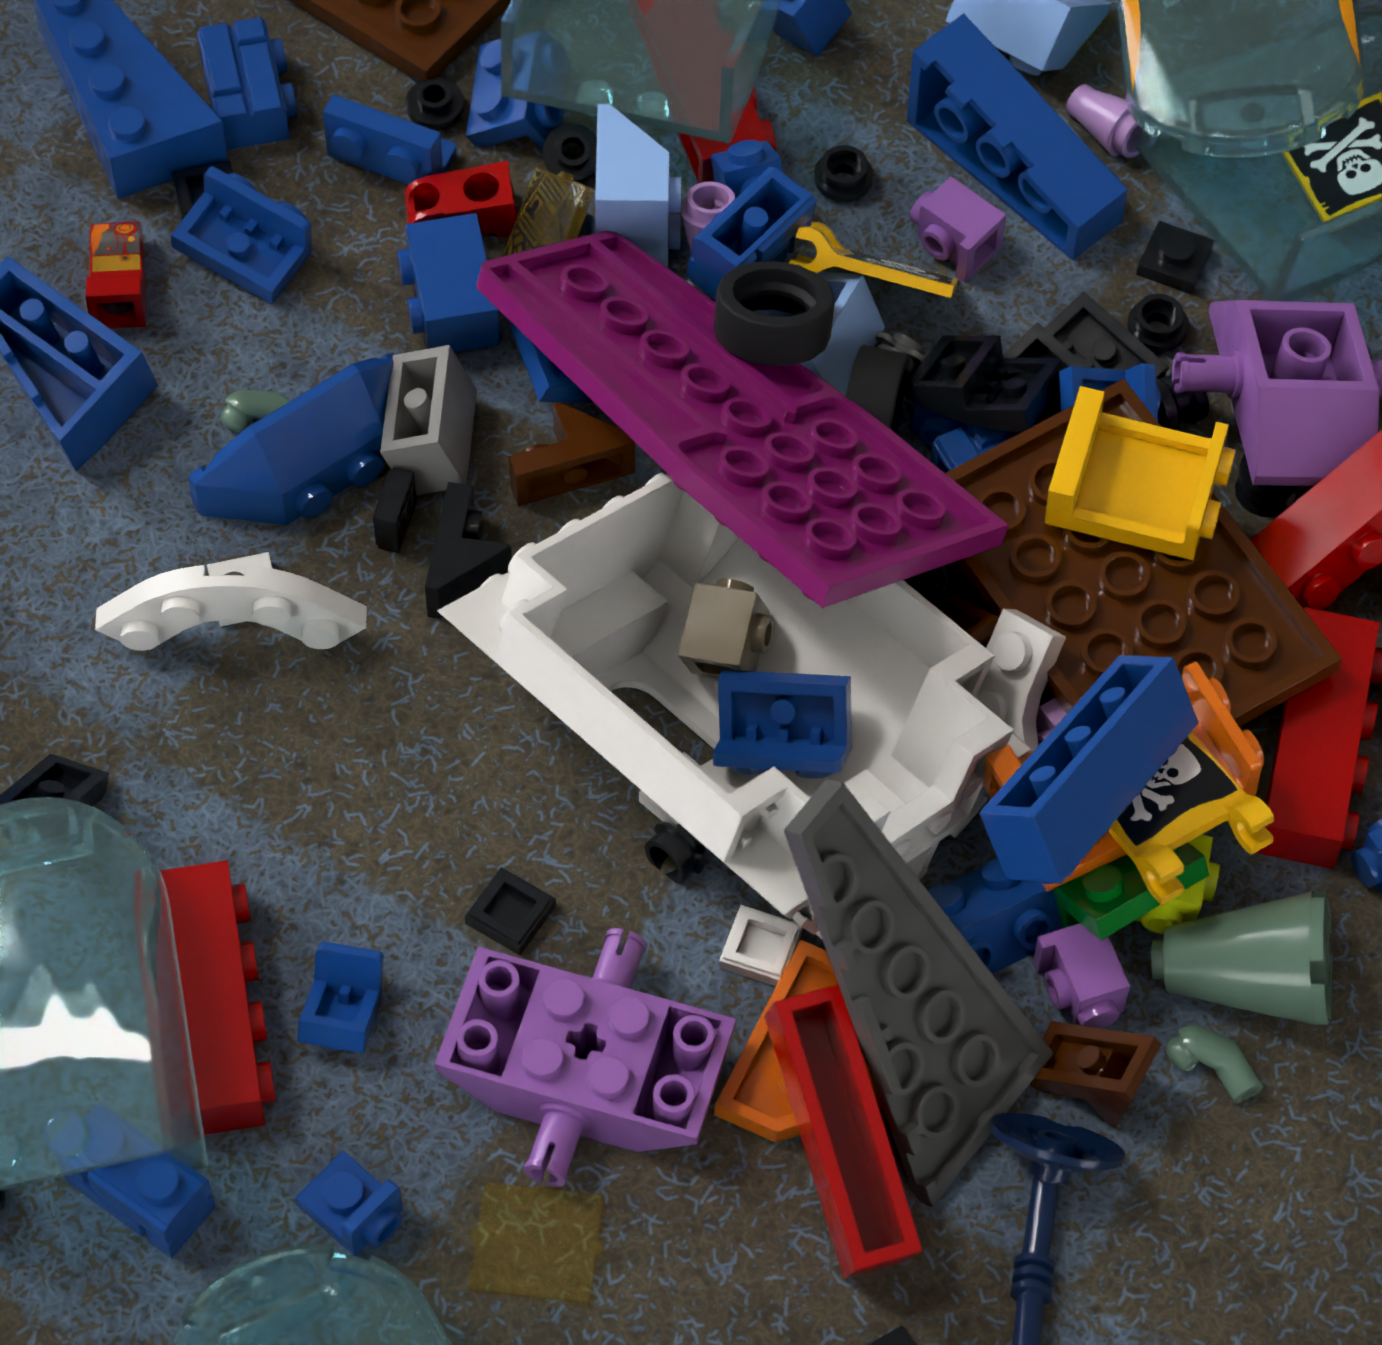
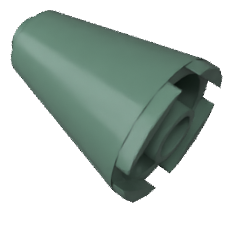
M1311 891L1166 926L1164 939L1152 941L1151 967L1153 980H1164L1166 992L1169 994L1311 1025H1329V1019L1332 1016L1333 955L1330 954L1328 933H1332L1328 893Z

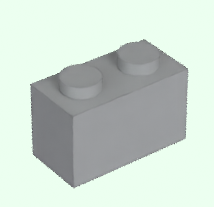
M450 345L393 355L392 360L394 363L389 380L380 453L391 470L394 467L414 472L416 495L445 491L448 482L467 484L477 396L476 387Z

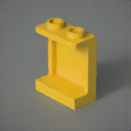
M1080 386L1048 490L1044 523L1194 561L1200 537L1212 540L1222 502L1211 500L1214 486L1217 484L1227 487L1236 449L1225 447L1229 424L1216 422L1212 438H1205L1103 413L1105 392Z

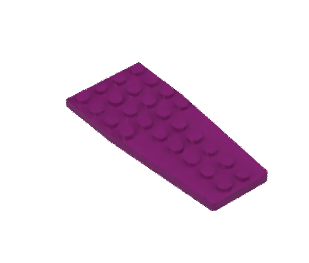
M603 231L487 260L482 263L476 284L477 289L671 476L673 483L678 488L686 491L708 510L720 524L728 527L755 550L762 560L775 567L796 585L807 598L816 602L821 608L1002 545L1009 526L1005 521L881 421L855 402L848 400L845 395L802 364L767 366L745 361L729 353L717 341L714 331L716 302L621 234L613 231Z

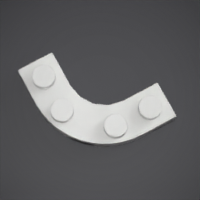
M200 565L176 569L148 578L101 605L96 611L95 630L120 641L129 649L144 651L153 649L180 632L204 622L239 620L256 622L275 628L301 640L306 646L314 649H329L366 629L367 606L315 581L286 571L245 565L244 576H205V567Z
M1003 608L986 648L995 656L976 695V699L1013 728V733L1032 748L1029 751L1030 753L1039 746L1036 717L1041 695L1048 681L1047 672L1056 663L1066 636L1016 609ZM985 790L984 795L989 799L988 801H990L991 799Z

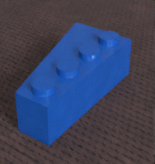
M33 0L40 33L117 199L173 181L172 171L228 161L222 120L113 0Z
M964 13L913 50L907 122L1072 261L1122 223L1128 189Z

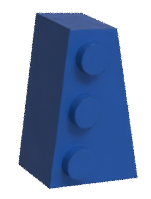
M9 256L0 264V356L74 470L77 471L108 442L158 387V384L142 351Z

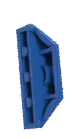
M392 352L385 354L381 358H371L353 363L248 426L220 449L208 466H200L188 476L193 507L203 516L288 525L301 516L313 518L319 515L330 505L333 496L354 484L356 487H362L374 481L381 473L384 465L387 464L380 450L389 380L394 363L392 356L395 354Z

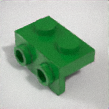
M1187 842L1173 850L1184 865V872L1176 876L1184 885V890L1209 876L1205 855ZM1128 855L1053 889L1062 927L1067 928L1081 923L1099 940H1103L1161 905L1147 889L1136 865Z

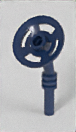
M1002 1113L992 1117L989 1127L991 1133L1008 1148L1031 1160L1028 1172L1034 1176L1022 1254L1014 1258L1013 1285L1011 1286L1010 1296L1016 1301L1012 1345H1040L1044 1305L1051 1301L1052 1274L1054 1273L1055 1262L1049 1257L1060 1183L1068 1182L1071 1171L1098 1172L1118 1168L1123 1164L1125 1152L1112 1140L1080 1126L1062 1125L1047 1117L1038 1115ZM1093 1156L1097 1157L1100 1161H1095Z

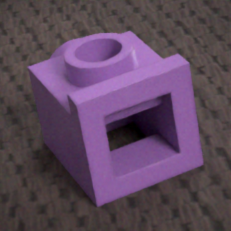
M951 176L936 191H926L923 193L910 212L909 218L918 225L917 237L921 240L925 250L938 260H946L948 258L957 265L956 277L964 283L1002 247L1006 214Z
M1081 923L1038 936L1033 965L1037 974L1045 972V985L1056 1010L1066 1008L1072 1023L1075 1025L1103 1029L1114 1023L1119 1018V1013L1124 1012L1130 984L1109 937L1099 940Z

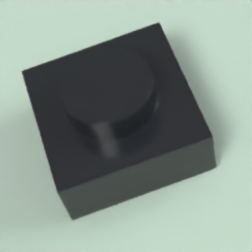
M1158 221L1138 263L1136 275L1192 295L1212 253L1215 240Z

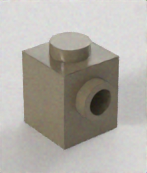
M727 578L718 579L716 586L695 582L678 657L692 674L719 678L723 670L756 671L760 653H767L771 646L774 633V618L772 615H769L770 611L757 592H754V587L745 582Z

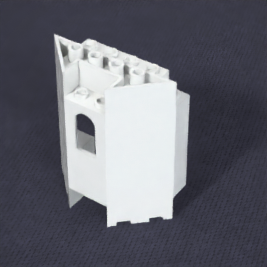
M665 473L655 475L644 487L625 497L619 495L612 498L601 510L582 520L573 519L569 521L558 533L537 544L531 542L524 545L511 559L508 573L492 575L480 588L437 610L787 918H792L801 927L812 934L818 935L821 939L819 928L787 842L784 829L826 779L842 782L847 786L920 880L929 870L927 867L939 841L949 834L956 838L989 800L984 796L985 789L983 787L985 756L1007 745H1010L1017 758L1028 754L1032 749L1013 733V728L976 699V695L995 655L904 580L821 608L816 602L807 598L796 585L775 567L762 560L755 550L728 527L720 524L708 510L686 491L678 488L673 483L672 477ZM718 579H734L754 587V592H757L770 611L769 615H772L774 618V633L771 646L767 653H760L756 671L851 676L852 750L841 772L818 779L803 778L798 776L795 771L777 770L775 767L762 774L742 775L732 771L731 767L714 766L713 759L697 767L611 691L623 687L645 691L715 749L720 740L718 678L692 674L678 657V651L695 582L716 586Z

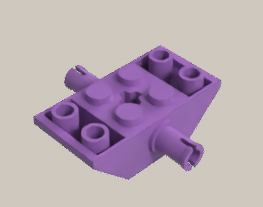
M1252 300L1211 302L1208 312L1219 355H1195L1178 352L1174 357L1172 384H1175L1174 391L1176 393H1183L1185 391L1226 392L1227 397L1231 399L1253 485L1315 486L1378 433L1379 396H1382V359H1370L1354 303Z
M612 928L607 931L604 938L605 943L593 978L477 947L436 1058L435 1070L495 1112L541 1124L529 1160L526 1161L523 1169L524 1173L536 1182L542 1183L547 1169V1172L551 1173L548 1181L549 1186L560 1187L565 1185L568 1177L567 1172L580 1136L635 1152L696 1145L736 1026V1019L632 990L631 987L640 960L647 948V942L640 935L632 931L629 932L625 947L624 944L620 943L624 929ZM589 1054L587 1060L576 1058L579 1055Z

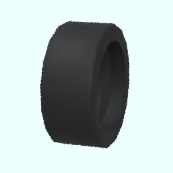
M771 261L753 262L736 267L722 277L716 291L713 327L717 341L729 353L752 363L767 366H790L812 360L826 350L830 340L835 298L831 286L820 275L799 265ZM777 310L791 313L795 316L772 317L757 314L753 311Z
M861 345L853 364L846 398L855 402L896 433L905 395L904 385L907 383L909 356L902 352Z

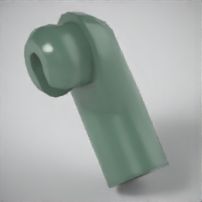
M236 390L225 399L228 404L222 410L220 419L223 425L240 433L252 425L255 418L262 419L291 400L276 391Z
M1194 1024L1179 1028V1035L1167 1042L1166 1053L1178 1069L1189 1071L1195 1068L1199 1062L1213 1068L1235 1104L1259 1094L1264 1087L1237 1043L1227 1037Z

